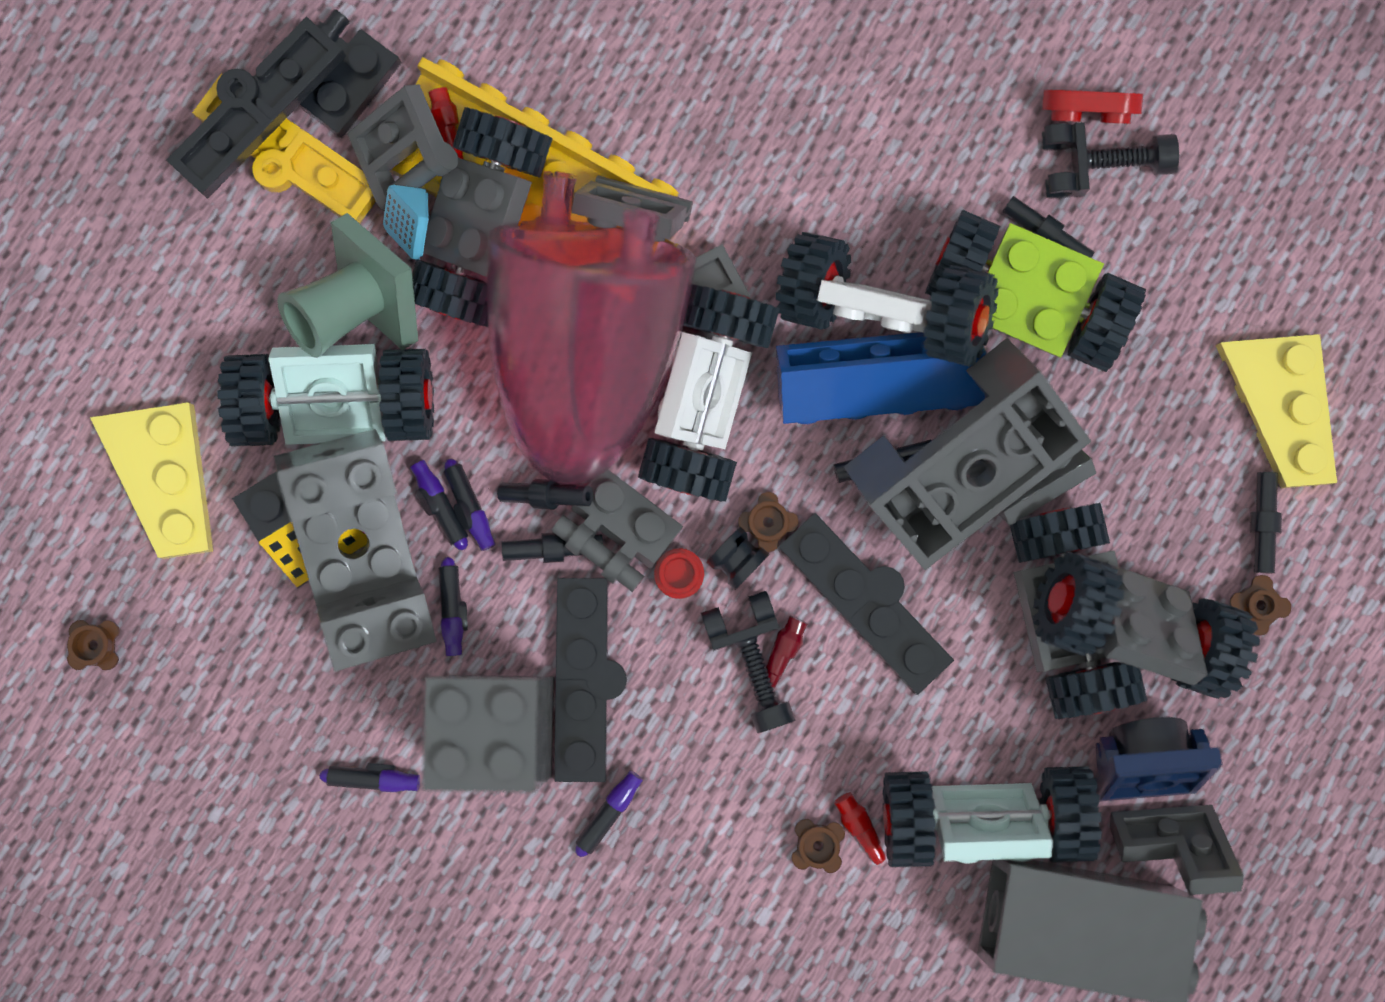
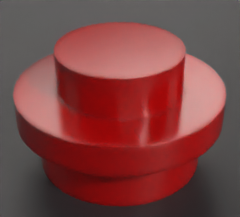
M677 548L669 550L658 559L655 565V582L658 588L671 598H688L694 595L703 583V564L695 553L687 549Z

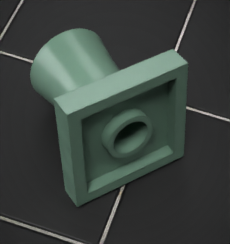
M348 213L332 221L331 228L338 271L307 285L282 292L277 297L281 318L295 342L306 353L318 358L340 338L366 320L375 325L400 349H406L418 342L411 267Z

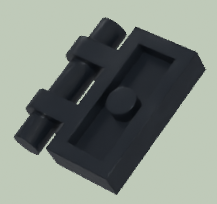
M334 9L324 22L318 21L315 25L344 51L346 58L309 94L300 106L305 112L342 139L402 62L397 55L361 28L349 43L340 38L339 35L350 21L341 12Z

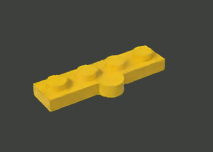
M222 74L219 75L192 112L201 122H204L222 103L216 90L217 82ZM287 118L250 155L255 158L252 168L255 179L265 190L272 193L283 192L294 185L337 216L341 217L348 213L358 223L362 222L376 202L361 169Z

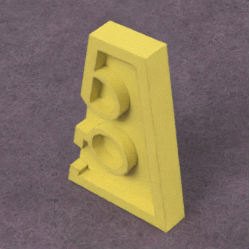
M1320 334L1220 342L1215 345L1222 361H1226L1236 383L1234 387L1241 403L1245 402L1256 426V435L1273 472L1278 473L1280 487L1294 488L1337 483Z
M188 402L90 417L158 558L167 559L212 552L213 545L194 405Z

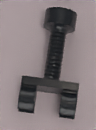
M1085 122L1052 124L1045 126V132H1042L1043 150L1055 151L1071 148L1073 172L1053 173L1048 175V180H1045L1046 198L1049 199L1073 196L1084 197L1090 189L1088 173L1090 168L1100 169L1101 167L1104 169L1105 167L1115 168V166L1119 168L1120 166L1130 167V165L1134 167L1135 165L1145 166L1146 164V166L1151 167L1154 175L1176 174L1178 170L1179 143L1176 134L1154 135L1151 139V144L1146 147H1121V149L1111 148V150L1106 148V150L1096 149L1095 151V149H1092L1090 151L1086 147Z
M767 591L751 595L748 598L757 626L728 635L719 607L701 613L713 652L734 644L741 648L739 651L743 653L741 657L744 658V666L747 667L746 671L749 672L748 677H751L749 680L752 682L751 686L754 687V695L758 696L756 700L759 701L757 710L751 714L757 734L796 721L789 701L783 702L774 697L776 695L775 692H772L774 687H771L772 682H769L771 680L768 677L769 673L766 672L767 668H764L766 664L762 663L764 659L761 658L762 653H759L761 651L758 648L759 644H756L758 636L780 628Z

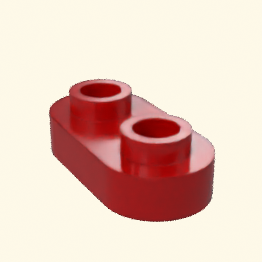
M1044 90L1042 110H1052L1051 120L1081 122L1082 112H1100V123L1131 124V114H1142L1144 94Z

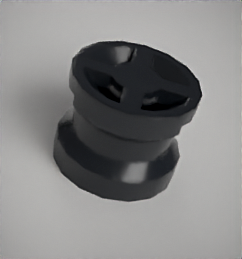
M740 526L706 563L712 569L723 571L728 576V584L736 590L770 554L763 547L755 548L748 541V534Z

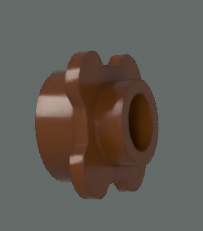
M765 492L759 496L758 504L750 512H743L739 516L738 525L745 532H750L758 541V547H763L767 552H773L778 548V541L787 532H794L797 529L798 517L793 512H787L778 503L776 494ZM767 517L773 520V525L770 527H766L763 523Z
M1266 575L1255 576L1251 581V586L1246 587L1240 593H1234L1229 600L1230 606L1248 612L1253 616L1251 620L1256 622L1258 630L1253 635L1257 636L1267 634L1269 626L1275 620L1286 618L1291 612L1290 601L1279 596L1273 588L1272 579ZM1259 600L1264 602L1262 610H1258L1256 607V603Z
M77 620L71 624L68 631L70 636L67 642L69 653L67 661L73 669L83 670L87 666H99L102 670H111L118 664L119 657L115 653V639L119 636L120 629L115 622L106 620L100 625H89L84 620ZM93 640L98 643V647L95 650L90 648V642Z
M810 819L800 820L795 826V833L798 836L797 850L791 856L795 867L800 870H805L808 867L824 869L827 873L838 871L842 865L839 853L840 842L845 837L843 827L837 822H831L828 825L814 824ZM816 841L823 843V848L820 851L813 848Z

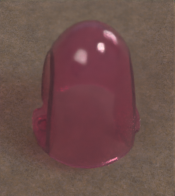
M546 171L543 174L544 187L541 215L536 217L535 220L521 221L520 226H498L491 230L489 234L487 264L489 344L500 403L509 429L520 451L531 466L548 480L560 485H580L604 474L616 464L633 444L651 414L664 386L682 333L691 295L696 257L685 247L667 239L655 242L656 228L660 215L654 212L635 209L634 214V211L631 209L625 210L623 228H601L587 222L571 220L577 176L555 171L553 176V172Z

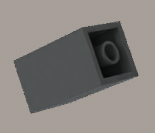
M449 675L427 677L425 683L423 791L536 792L552 778L554 676Z
M1010 859L992 860L977 955L997 974L1148 1002H1187L1188 994L1193 995L1198 984L1199 970L1197 963L1194 962L1196 942L1201 941L1206 932L1207 914L1205 909H1202L1203 900L1193 895H1188L1187 892L1175 886L1035 860L1023 862Z

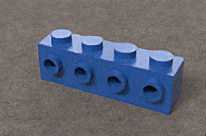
M924 332L776 346L778 397L783 424H812L820 420L841 418L858 420L867 416L894 413L910 415L917 411L936 409L961 410L968 406H977L985 400V395L966 370L969 366L933 358L926 354L927 350L924 349V342L927 337H923ZM982 346L983 353L979 359L987 354L984 346Z

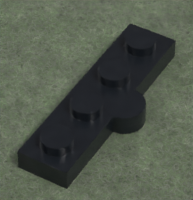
M306 16L256 67V74L254 76L243 69L237 68L228 70L221 75L217 82L216 90L222 103L166 161L208 199L346 58L344 51Z
M816 513L778 547L915 695H919L954 661L899 602L905 589L904 579L901 574L894 568L887 566L877 567L870 571Z
M557 578L554 782H606L607 700L621 695L626 688L628 680L623 666L616 661L607 659L608 580L606 578Z

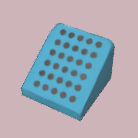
M390 185L387 190L384 211V228L411 259L420 260V256L423 257L429 219L428 193H426V189Z

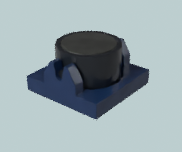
M1154 717L1124 723L1114 727L1110 731L1109 736L1100 737V742L1096 743V763L1099 775L1096 778V794H1099L1100 802L1196 794L1223 765L1219 747L1210 748V743L1204 729H1192L1189 731L1187 721L1181 718Z

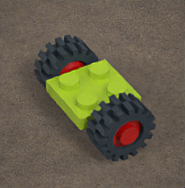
M962 210L939 253L925 294L931 296L932 292H937L936 283L939 277L943 278V271L949 268L950 265L992 273L998 281L996 285L998 297L994 301V303L998 304L997 310L992 316V321H994L992 329L1058 358L1062 357L1075 329L1076 332L1071 338V345L1068 348V356L1107 372L1113 366L1114 361L1118 359L1121 348L1126 345L1129 339L1128 335L1133 330L1136 324V317L1141 312L1146 289L1107 272L1103 275L1102 280L1098 282L1095 292L1091 294L1104 263L1012 223L1008 224L992 261L988 260V255L995 243L1000 225Z

